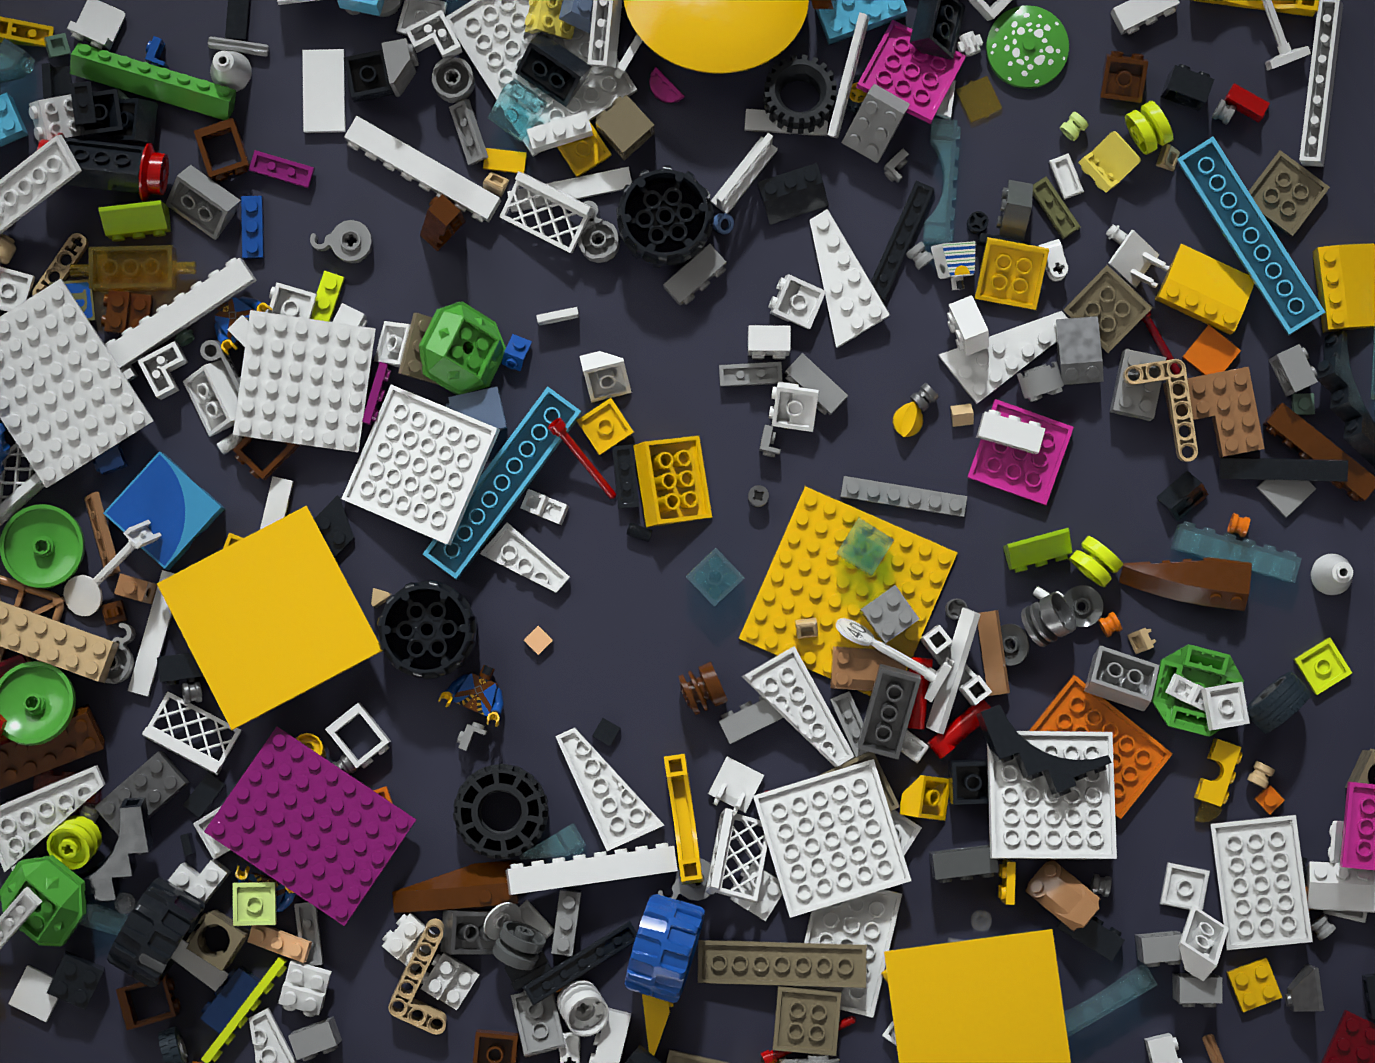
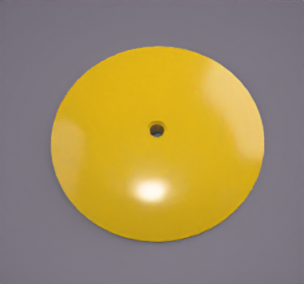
M623 0L627 17L633 29L651 50L662 58L683 68L698 72L721 74L748 70L762 65L779 55L798 35L805 21L809 0Z

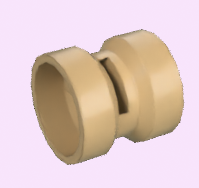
M1256 761L1253 766L1255 770L1249 774L1247 780L1266 789L1269 784L1268 779L1270 776H1273L1275 769Z

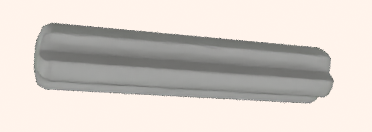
M209 37L208 47L210 49L235 51L265 57L269 54V46L266 44L218 37Z

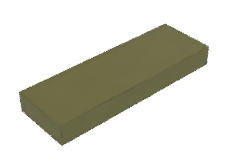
M1047 176L1033 184L1034 198L1062 239H1065L1081 228Z

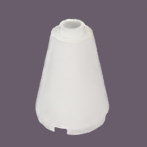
M220 51L213 58L210 74L215 84L227 86L228 88L235 89L237 92L244 89L251 79L252 67L248 59L241 53Z
M1326 554L1315 561L1310 575L1312 583L1318 591L1327 595H1338L1346 591L1351 585L1353 569L1344 557L1338 554Z

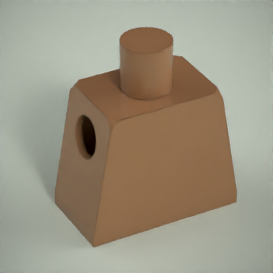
M120 573L114 594L153 604L158 585Z

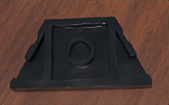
M337 495L314 519L334 558L355 538L342 500Z

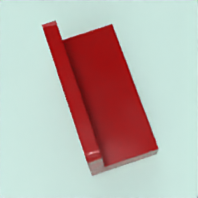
M1235 83L1224 99L1226 104L1236 106L1235 110L1258 123L1263 119L1264 113L1270 104Z

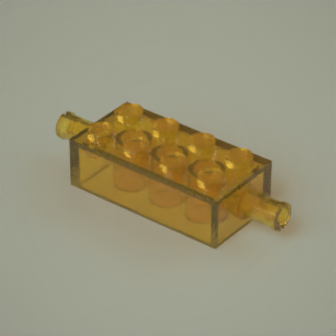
M172 245L89 247V263L70 264V269H72L70 270V276H89V289L93 292H109V290H177L178 274H196L197 270L195 268H197L196 261L177 262L176 248Z

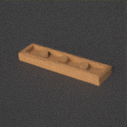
M94 492L84 499L104 568L116 556L107 520L103 514L104 510L99 492ZM118 566L109 576L121 572L120 567Z
M998 610L979 613L978 630L986 684L992 691L988 696L1010 693Z

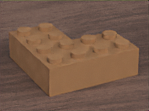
M1249 367L1187 378L1193 420L1212 416L1219 457L1264 449ZM1163 383L1170 423L1172 424L1166 383ZM1175 384L1173 386V393L1180 396L1183 393V387L1180 384ZM1178 405L1176 407V414L1183 417L1186 414V408L1183 405Z

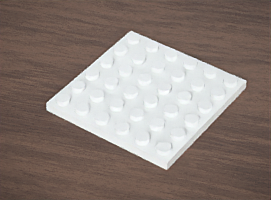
M250 310L233 435L359 452L362 419L364 416L376 329Z
M390 385L342 499L447 545H451L500 429Z
M1017 731L1033 746L1060 758L1085 760L1109 755L1112 763L1106 765L1107 770L1096 774L1094 770L1087 772L1088 777L1078 781L1075 780L1076 786L1071 788L1072 792L1060 796L1059 793L1052 795L1044 774L1031 780L1030 776L1023 779L1014 755V759L1002 764L1001 760L995 762L987 744L990 859H1117L1112 732Z
M874 759L753 796L790 918L911 881Z

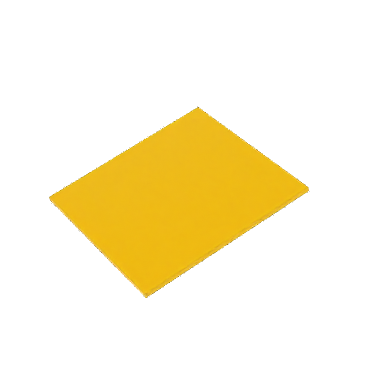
M805 486L739 639L777 656L795 646L807 669L831 679L833 646L876 649L872 645L863 646L844 637L835 627L837 620L840 618L853 620L867 628L873 634L875 640L882 642L860 609L896 585L920 620L886 644L911 658L918 646L957 552ZM816 618L818 636L797 639L795 620ZM857 690L869 696L872 694V691Z
M307 506L157 583L231 730L244 725L383 651L380 649L373 630Z
M1052 929L884 951L899 1063H1071Z

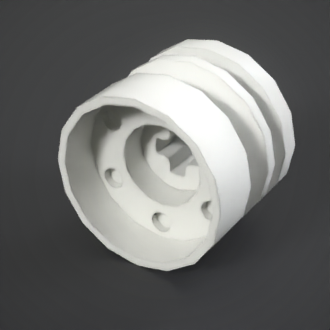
M576 980L566 985L560 991L557 998V1007L568 1028L574 1034L591 1036L605 1027L609 1019V1009L598 989L591 982Z

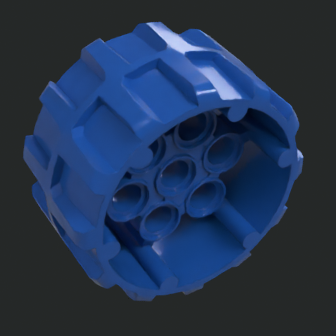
M658 894L651 895L643 913L625 977V987L629 990L671 1003L678 1002L693 961L705 910L700 906Z

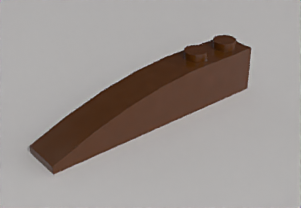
M1211 557L1203 558L1201 561L1183 559V562L1164 560L1156 564H1151L1150 561L1123 563L1119 583L1181 602L1245 611L1250 592L1252 563Z
M516 860L474 863L393 891L394 913L494 906L506 902L517 904L519 903V894L509 895L506 870L511 869L510 865L516 864Z

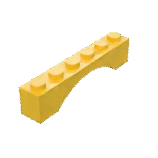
M1191 0L1265 10L1262 0ZM1272 0L1276 12L1313 17L1318 11L1319 0Z
M685 754L665 756L664 762L675 828L681 882L683 885L704 882Z

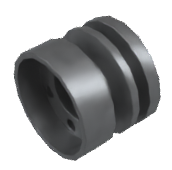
M1053 592L1040 599V602H1035L1022 609L1021 617L1024 627L1031 639L1041 647H1045L1051 642L1056 641L1058 637H1064L1076 630V620L1073 611L1059 593Z

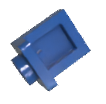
M153 36L152 41L148 42L145 60L151 65L168 69L167 63L159 60L165 46L161 38Z
M512 334L504 351L502 364L510 369L521 371L532 341Z

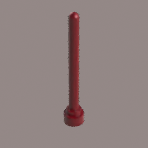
M1149 311L1141 320L1145 323L1163 357H1167L1166 360H1172L1174 357L1150 317L1152 314ZM1172 363L1170 369L1174 375H1178L1180 368L1178 364Z

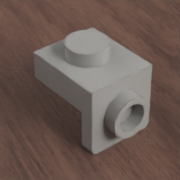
M473 722L472 725L467 724L465 731H461L458 736L457 743H460L459 748L468 751L475 732L487 735L488 731L484 730L485 726Z

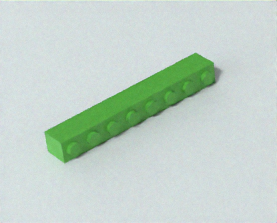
M78 43L71 53L70 74L222 120L229 119L234 111L236 90L227 86H221L207 80H201L187 74H181L167 68H161L147 62H141L127 56L91 47L87 44Z

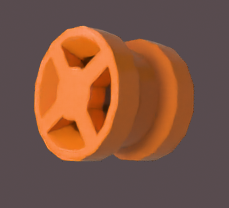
M1233 513L1227 532L1230 534L1237 533L1240 537L1244 538L1250 525V518H1242L1238 514Z
M1114 612L1109 613L1106 618L1098 619V623L1107 638L1112 636L1113 632L1123 630Z

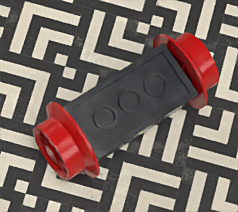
M63 133L57 134L63 136L82 170L65 185L138 193L144 202L148 200L151 194L164 195L169 176V158L165 153H156L151 143H147L145 147L65 138ZM41 139L37 150L50 140Z

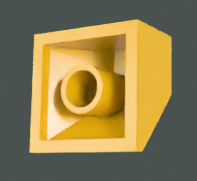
M920 775L902 793L899 814L945 821L949 797V779Z

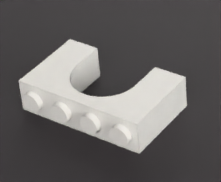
M940 625L935 626L920 638V641L941 666L948 656L951 643L953 642ZM965 664L958 689L970 705H976L992 693V691L980 675H976Z

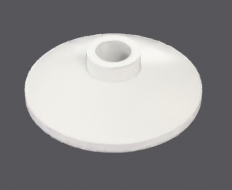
M511 902L496 906L485 919V934L493 940L500 938L499 933L504 922H520V908Z

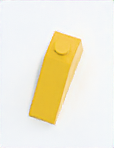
M0 16L1 43L46 47L44 38L53 35L54 27Z
M642 994L648 1049L655 1056L670 1013V1007H673V1003Z

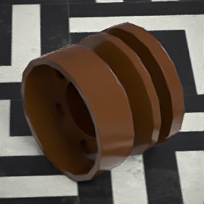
M711 662L698 667L700 674L698 678L695 677L691 670L688 671L691 678L689 682H686L683 674L678 676L681 692L687 705L695 715L700 714L697 707L700 703H702L705 711L708 710L706 701L709 699L715 706L728 701Z

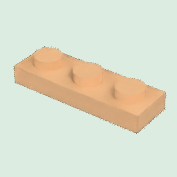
M252 925L247 941L302 963L307 961L312 945L311 941L268 925Z

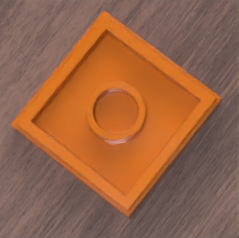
M1207 325L1182 358L1203 375L1225 371L1241 350L1213 327Z

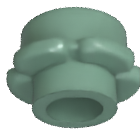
M185 328L176 334L175 342L179 343L181 347L190 344L195 339L192 334L193 330Z

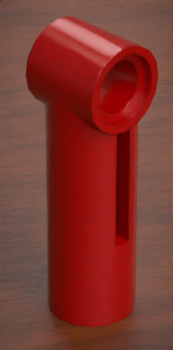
M911 657V659L925 667L932 668L933 659ZM909 668V672H913V673L919 674V673H917V672H915L914 670H912V669ZM922 675L907 728L925 729L927 711L925 695L930 681L924 679Z
M984 699L976 705H971L946 727L944 734L937 733L927 744L942 759L958 743L980 726L976 714L991 707Z

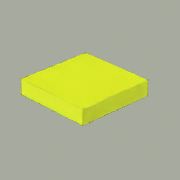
M1330 637L1293 659L1315 695L1352 674V671Z

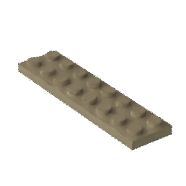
M698 940V983L866 988L867 945Z

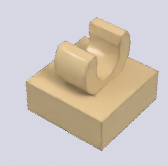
M1143 628L1127 635L1135 654L1154 647L1153 644L1156 640H1151L1148 634L1151 632V629Z

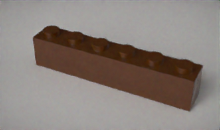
M1284 403L1278 404L1263 423L1266 426L1265 430L1274 437L1276 435L1283 440L1282 444L1291 450L1292 448L1295 449L1301 459L1348 460V482L1331 481V483L1339 489H1345L1348 492L1347 496L1353 501H1365L1375 489L1374 475Z

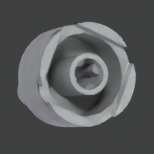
M446 57L435 65L432 73V83L437 94L443 100L449 103H457L467 99L472 94L475 88V78L470 65L465 60ZM454 77L457 81L453 83L450 78Z
M1052 362V367L1044 364L1024 371V376L1021 373L1017 374L1023 396L1028 398V401L1043 398L1042 394L1047 392L1053 395L1063 391L1062 387L1064 384L1057 362Z

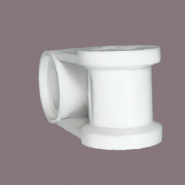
M1056 239L1038 245L1039 247L1049 248L1045 267L1048 277L1052 281L1062 280L1068 272V265L1060 240ZM1056 266L1057 269H1062L1060 274L1057 271H1053Z
M563 1032L566 1047L559 1049L560 1063L566 1062L568 1057H572V1061L580 1063V1036L573 1032Z

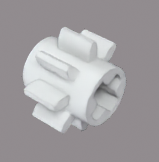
M970 31L959 37L960 42L957 43V48L960 53L965 52L966 57L981 51L980 46H982L983 41L980 34L975 36L974 32Z

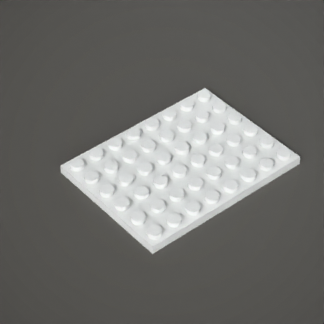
M472 0L446 16V19L456 38L533 157L538 153L534 154L526 129L584 111L587 112L589 121H591L602 111H607L613 107L611 104L619 96L623 98L627 94L629 97L637 92V88L626 71H624L620 79L614 76V72L620 63L616 59V68L591 65L592 68L580 89L568 106H563L515 73L530 41L540 33L531 34L525 32V18L530 7L529 0ZM575 27L573 38L566 40L542 32L586 63L588 62L589 33Z
M59 279L0 316V419L46 488L154 421L62 279Z

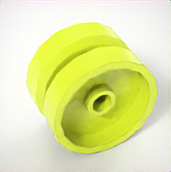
M1149 101L1141 106L1140 112L1133 110L1125 115L1127 129L1137 147L1145 155L1155 151L1157 143L1164 146L1173 140L1170 124L1155 102Z
M1087 536L1081 543L1084 552L1076 550L1069 560L1087 578L1102 587H1106L1111 581L1108 571L1117 573L1124 564L1107 547L1093 537Z
M80 815L69 816L49 835L47 851L49 855L56 857L69 869H79L99 850L102 844V835L98 826L87 817Z

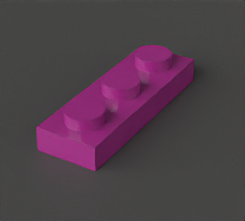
M255 150L249 171L309 189L315 168Z
M379 362L362 419L364 424L372 425V422H375L379 413L377 405L379 401H383L385 395L383 385L384 382L389 381L391 370H388L389 365Z

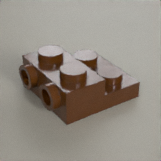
M1111 51V54H1106L1100 97L1142 103L1148 60L1144 59V55L1132 54L1131 57L1123 56L1124 53L1119 51Z
M109 290L108 295H104L103 305L107 307L106 315H102L101 327H104L105 332L112 334H121L130 327L134 329L140 325L139 321L146 316L151 317L153 296Z

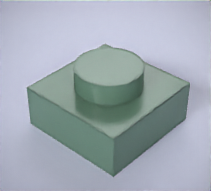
M65 33L44 38L49 59L71 53Z
M1314 393L1291 395L1292 411L1297 415L1315 414Z

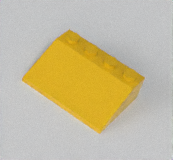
M1180 244L1155 300L1230 335L1236 330L1255 283L1248 274Z
M1375 244L1333 245L1317 247L1313 250L1318 299L1325 310V313L1321 315L1323 333L1339 331L1341 329L1351 330L1375 327Z
M699 436L645 441L633 445L646 527L712 518Z

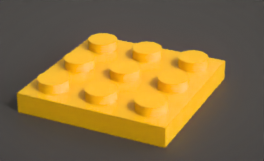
M987 237L975 299L1036 310L1049 248Z

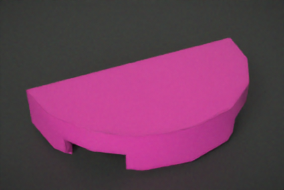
M655 67L650 77V88L654 96L666 103H674L683 99L684 95Z

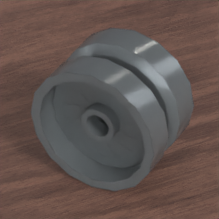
M518 921L504 922L499 933L500 938L496 939L492 950L494 956L506 965L516 969H534L539 959L538 953L542 952L546 938L540 931L525 923Z

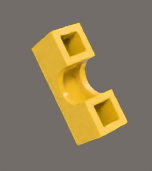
M1213 739L1207 758L1218 763L1220 774L1212 781L1200 778L1194 798L1219 807L1222 806V803L1225 804L1229 796L1227 789L1229 783H1233L1236 772H1233L1235 765L1239 764L1242 758L1240 746L1220 739Z

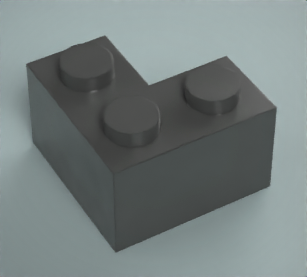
M1009 180L1007 188L1003 187L1000 211L1003 213L1002 216H998L996 228H999V236L1024 240L1032 209L1033 184Z

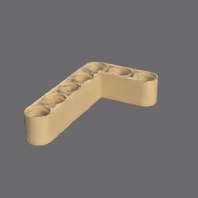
M1172 359L1127 367L1123 372V380L1129 385L1166 380L1177 457L1183 462L1194 460L1198 455L1185 364L1179 359ZM1172 363H1176L1180 366V372L1178 375H1174L1170 372V366ZM1151 366H1155L1159 369V375L1157 378H1153L1149 375V369ZM1134 369L1138 372V379L1136 381H1131L1128 378L1129 370ZM1175 384H1180L1183 387V393L1180 396L1173 393V386ZM1178 405H1183L1186 408V414L1183 417L1176 414V407ZM1183 425L1189 429L1187 437H1182L1179 434V428ZM1185 446L1192 449L1190 458H1185L1182 455V449Z
M431 919L427 922L388 1007L390 1014L435 1035L441 1034L445 1030L447 1023L446 1014L439 1009L414 999V995L443 937L445 928L443 922L439 919ZM437 927L440 933L432 934L429 928ZM426 945L430 947L431 951L424 953L420 950V947ZM418 964L422 967V970L414 971L411 966ZM404 983H410L412 984L413 989L406 990L403 988L402 985ZM400 1001L404 1004V1007L396 1008L393 1003ZM420 1010L423 1016L416 1017L412 1012ZM440 1019L443 1024L435 1026L432 1020Z

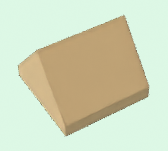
M1170 144L1162 146L1156 166L1174 171L1180 152Z
M490 172L483 182V188L502 197L509 180Z
M971 404L950 406L953 427L974 424V412Z
M373 588L372 606L377 608L385 603L392 594Z
M816 618L795 620L797 639L818 636Z

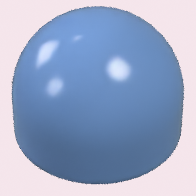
M719 213L714 217L713 228L718 233L728 234L733 229L734 219L731 215ZM726 218L728 221V227L726 229H722L721 222L723 219Z

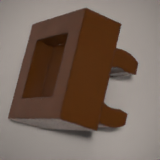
M123 600L101 606L106 626L128 620Z

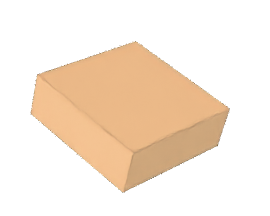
M537 626L524 641L539 655L553 639Z

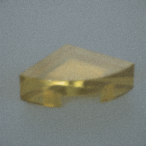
M1202 801L1194 821H1211L1218 817L1223 809Z

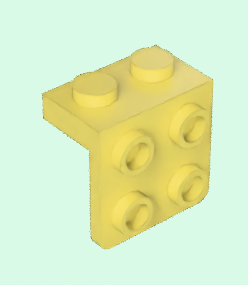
M529 0L530 7L525 18V32L531 34L545 32L569 40L573 38L575 27L559 20L563 0Z
M1113 131L1078 163L1081 165L1082 170L1095 180L1097 187L1107 193L1141 162V158L1116 131Z

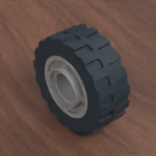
M175 1026L159 1031L158 1040L164 1063H189L184 1040L179 1029Z

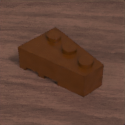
M443 194L440 197H434L429 203L430 208L427 210L420 236L436 251H439L466 222L461 211Z

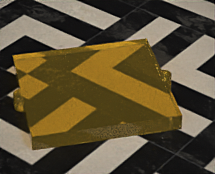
M988 76L974 82L970 81L968 85L956 90L971 123L983 117L988 118L990 114L1002 109Z

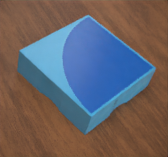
M159 451L103 514L123 532L129 527L149 520L151 522L147 526L153 534L160 532L162 536L157 541L141 548L164 569L170 570L190 548L195 538L204 532L225 508L207 491L192 481L166 454Z

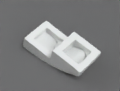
M528 489L520 508L562 525L569 506Z
M1174 674L1165 693L1205 712L1201 690L1204 687Z

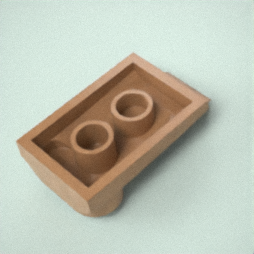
M833 646L830 688L872 691L880 664L905 671L906 666L877 649Z
M1053 859L1046 862L1028 883L1026 892L1072 931H1075L1076 928H1084L1100 909L1099 901L1101 899Z

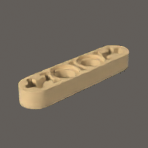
M75 233L68 238L33 289V296L39 293L40 290L42 291L47 288L44 283L45 281L48 284L51 282L49 276L52 272H58L60 279L63 281L67 279L88 248V240L85 236ZM80 238H82L81 243L83 245L81 247L77 246L74 249V240H80ZM67 249H74V251L77 253L76 256ZM64 255H70L72 258L71 263L67 266L61 263V258Z

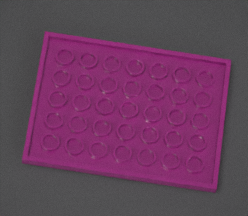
M276 727L204 832L345 926L416 822V819Z

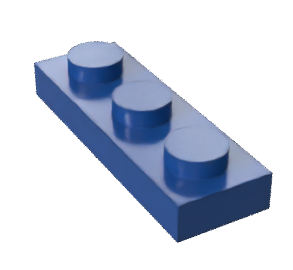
M241 196L242 258L262 259L264 258L263 196Z

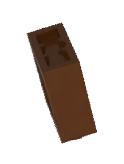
M234 118L194 131L208 176L211 180L222 182L228 179L227 176L233 174L239 176L248 172L250 161ZM232 132L242 161L213 170L204 141Z
M245 437L233 451L236 453L234 457L242 465L246 463L251 468L249 472L257 480L260 477L266 480L300 444L285 442L288 446L263 471L243 452L255 438Z
M166 974L162 982L170 1011L145 1019H137L130 990L147 985L137 982L116 989L127 1030L180 1014V1001L178 998H175L173 992L175 990V983L173 978L169 977V974Z

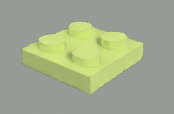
M276 882L233 883V926L277 924Z

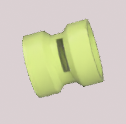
M1073 112L1069 116V120L1064 122L1059 128L1067 138L1075 141L1079 137L1080 131H1084L1089 125L1081 115Z

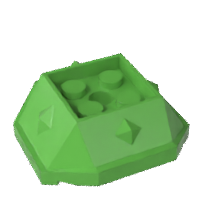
M457 302L437 309L419 344L423 375L456 395L489 387L506 349L496 322L464 302ZM464 343H465L466 346H467V351H466V352L463 351V345H464Z
M1188 644L1161 659L1151 702L1166 725L1208 737L1221 730H1209L1206 712L1165 693L1174 674L1180 675L1204 688L1237 682L1243 683L1244 680L1231 656Z
M53 855L19 861L0 889L2 912L4 913L17 896L28 887L43 902L23 923L19 930L24 932L38 945L63 946L86 914L85 881Z

